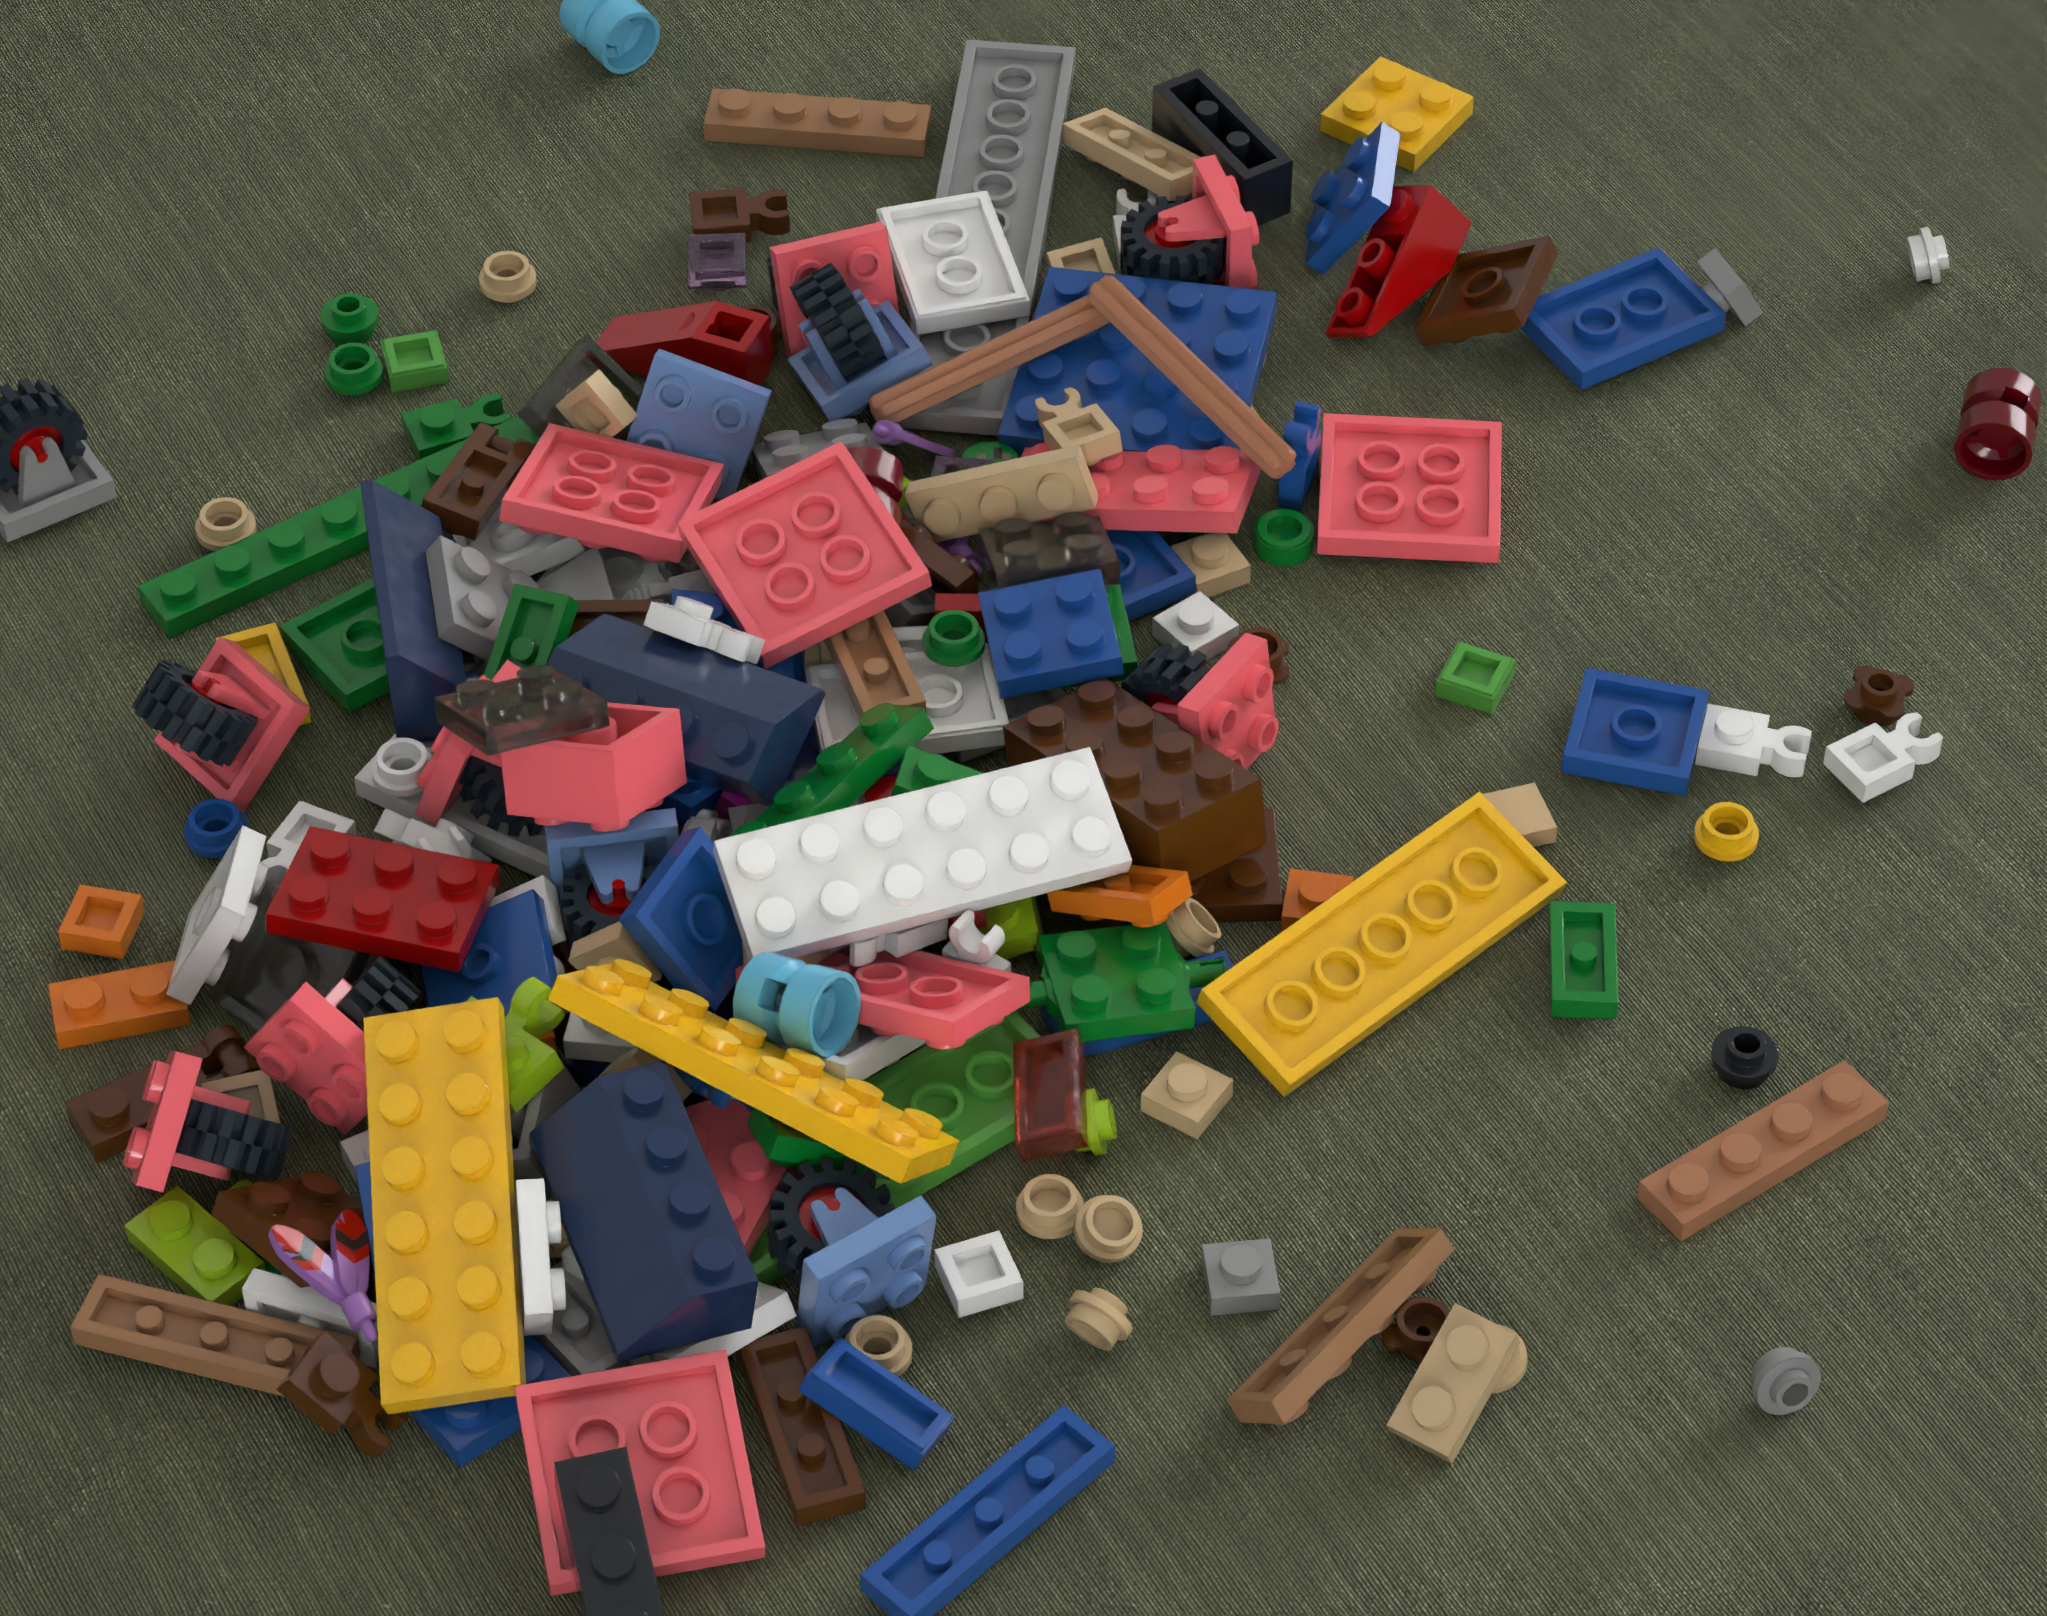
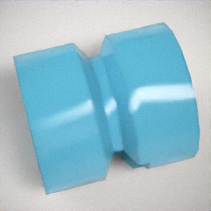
M563 0L561 3L559 21L562 29L575 41L586 47L588 52L612 73L625 74L635 71L646 63L658 45L660 39L658 20L636 0Z
M762 952L748 962L737 981L733 997L734 1018L746 1020L761 1027L767 1033L766 1041L773 1044H787L791 1048L801 1049L821 1057H831L845 1048L858 1025L861 1010L859 986L856 979L848 972L817 964L807 965L802 960L770 952Z

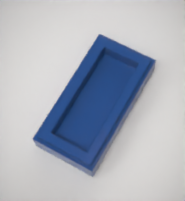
M839 1338L806 1374L798 1390L914 1471L946 1435L955 1419V1416L842 1338Z

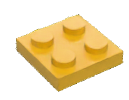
M1380 56L1321 113L1320 131L1352 145L1359 137L1366 139L1383 122L1400 133L1396 165L1415 172L1473 114L1474 96Z

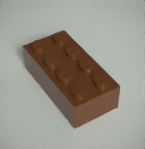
M1107 678L1088 682L1082 685L1079 690L1048 705L1034 708L1027 715L1003 726L1008 767L1087 747L1091 748L1132 858L1131 865L1187 871L1189 880L1192 882L1267 843L1261 778Z

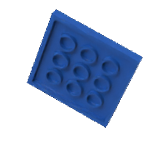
M1049 267L1033 320L1090 294L1089 289L1091 285L1105 275L1114 276L1251 408L1278 309L1277 292ZM1112 323L1020 365L998 433L999 443L1010 446L1018 453H1023L1025 447H1033L1044 443L1043 429L1038 422L1035 399L1042 397L1049 405H1061L1066 403L1064 389L1071 387L1079 392L1082 408L1097 403L1118 428L1123 451L1147 452L1150 448L1158 445H1174L1180 449L1210 450L1218 446H1231L1239 451L1241 449Z

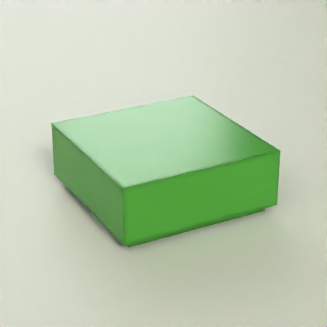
M437 330L380 340L381 355L391 393L449 383L448 369Z
M1458 641L1436 680L1435 697L1493 715L1515 675L1516 659Z

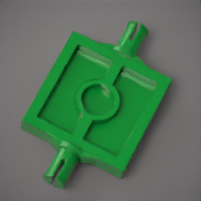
M1165 921L1152 927H1136L1131 924L1037 936L1036 956L1041 969V980L1030 981V1002L1019 1009L1044 1006L1047 1012L1057 1021L1064 1044L1191 1029L1195 1025L1196 1008L1189 989L1207 986L1227 971L1226 962H1224V957L1186 962L1175 950Z

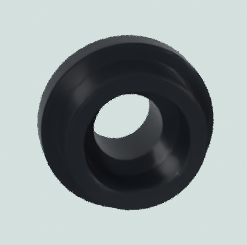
M1746 1026L1732 1027L1721 1032L1715 1038L1711 1050V1061L1720 1079L1727 1085L1738 1089H1752L1763 1084L1776 1070L1779 1057L1778 1047L1768 1034L1759 1029Z

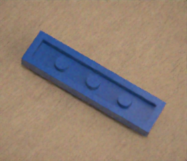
M1063 1405L860 1574L861 1592L890 1616H934L1115 1462V1445Z

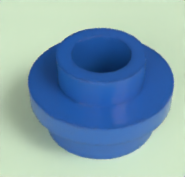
M209 799L203 801L191 810L185 823V842L193 853L201 857L222 858L242 825L248 827L247 819L238 810L236 805L228 800Z

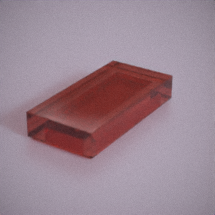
M1077 1028L1013 1043L1015 1148L1023 1162L1088 1147L1084 1042Z

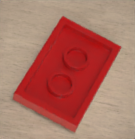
M310 826L266 912L267 933L459 972L499 886V865Z

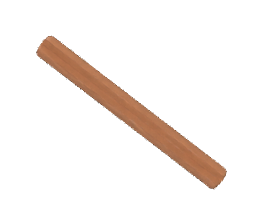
M1105 275L1091 285L1089 289L1091 293L1089 297L1090 303L1269 477L1280 479L1285 473L1290 472L1296 465L1294 461L1296 457L1295 450L1114 276Z
M1090 293L872 395L869 399L870 411L876 422L888 420L899 423L1111 322L1090 303Z

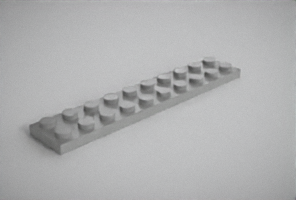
M966 40L935 199L988 191L1029 297L1030 316L916 335L911 321V331L922 343L933 365L923 371L1032 320L1063 141L1062 124L1066 123L1076 65V47ZM1018 367L897 424L905 429L998 436Z

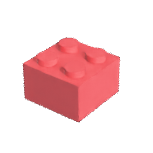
M567 699L499 740L507 815L534 817V822L538 825L555 826L572 821L590 823L592 830L600 832L620 830L626 828L632 818L646 809L661 805L663 798L687 783L680 709Z

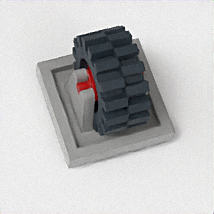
M29 379L18 380V390L14 391L9 383L0 387L3 395L0 397V533L7 543L117 498L114 480L84 441L87 439V430L82 425L84 422L55 385L50 387L45 380L37 379L33 386Z

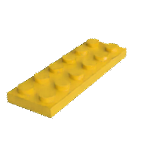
M1479 791L1202 988L1196 1003L1280 1094L1286 1097L1549 904L1550 901L1560 896L1567 881Z
M615 959L612 963L600 966H587L583 970L558 975L548 1001L900 1184L946 1167L951 1163L960 1140L942 1132L943 1124L934 1116L913 1108H906L902 1111L882 1101L884 1093L868 1082L855 1078H846L843 1081L824 1071L825 1062L814 1054L797 1048H788L785 1051L766 1041L767 1033L761 1027L738 1018H730L727 1021L708 1011L710 1004L703 997L678 988L669 991L651 982L652 973L639 964L624 959Z
M495 997L365 1017L363 1021L381 1406L389 1415L515 1396L514 1386L526 1384L504 1007L499 998Z

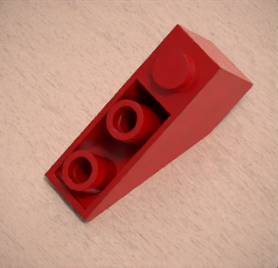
M1431 184L1393 186L1390 208L1373 224L1364 246L1359 251L1355 267L1343 294L1336 303L1335 312L1325 334L1330 338L1372 337L1451 271L1472 222Z
M718 301L613 317L589 351L588 356L591 361L648 377L654 355L658 349H662L761 386L772 369L770 317Z

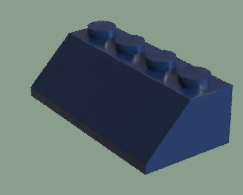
M373 480L360 482L396 738H412L419 742L435 740L451 717L459 721L467 711L462 708L463 704L478 681L477 670L466 672L464 670V665L475 663L474 654L438 638L425 550L440 535L443 536L441 520L434 513Z
M604 613L555 647L529 705L539 715L567 699L680 709L686 777L770 807L774 803L773 798L775 794L783 788L826 693L818 687L732 659L709 649Z
M665 1061L598 1076L529 1133L530 1146L552 1201H559L562 1226L617 1363L751 1329L758 1278Z

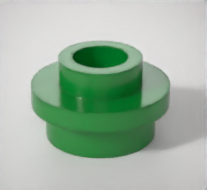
M344 293L329 300L323 306L320 313L321 324L330 338L337 344L365 343L373 336L378 325V307L372 299L366 296Z
M356 342L336 347L330 353L324 368L325 381L328 387L337 393L348 396H359L372 391L381 383L384 376L382 362L375 355L373 349L368 345Z
M948 610L935 615L923 634V651L925 655L939 665L947 667L968 665L980 658L985 650L984 631L978 625L976 618L964 611Z

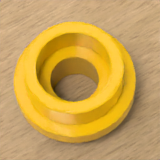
M1720 802L1710 806L1697 820L1694 830V840L1700 851L1710 858L1725 862L1739 861L1750 856L1755 851L1759 839V830L1751 812L1744 806L1733 802Z

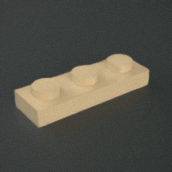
M1106 107L1062 124L1063 144L1085 155L1088 160L1102 164L1120 174L1124 179L1149 189L1159 197L1166 196L1168 201H1176V196L1188 198L1191 195L1193 159L1200 158V156Z
M1080 445L911 481L908 483L905 497L915 522L926 528L936 543L1095 509L1099 496Z

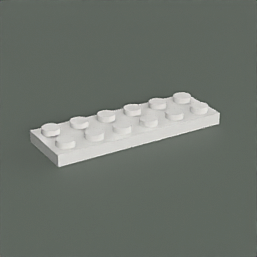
M1090 747L715 840L713 854L749 961L762 952L776 953L791 958L959 916L967 909L972 912L1119 875L1129 872L1132 864L1130 852Z

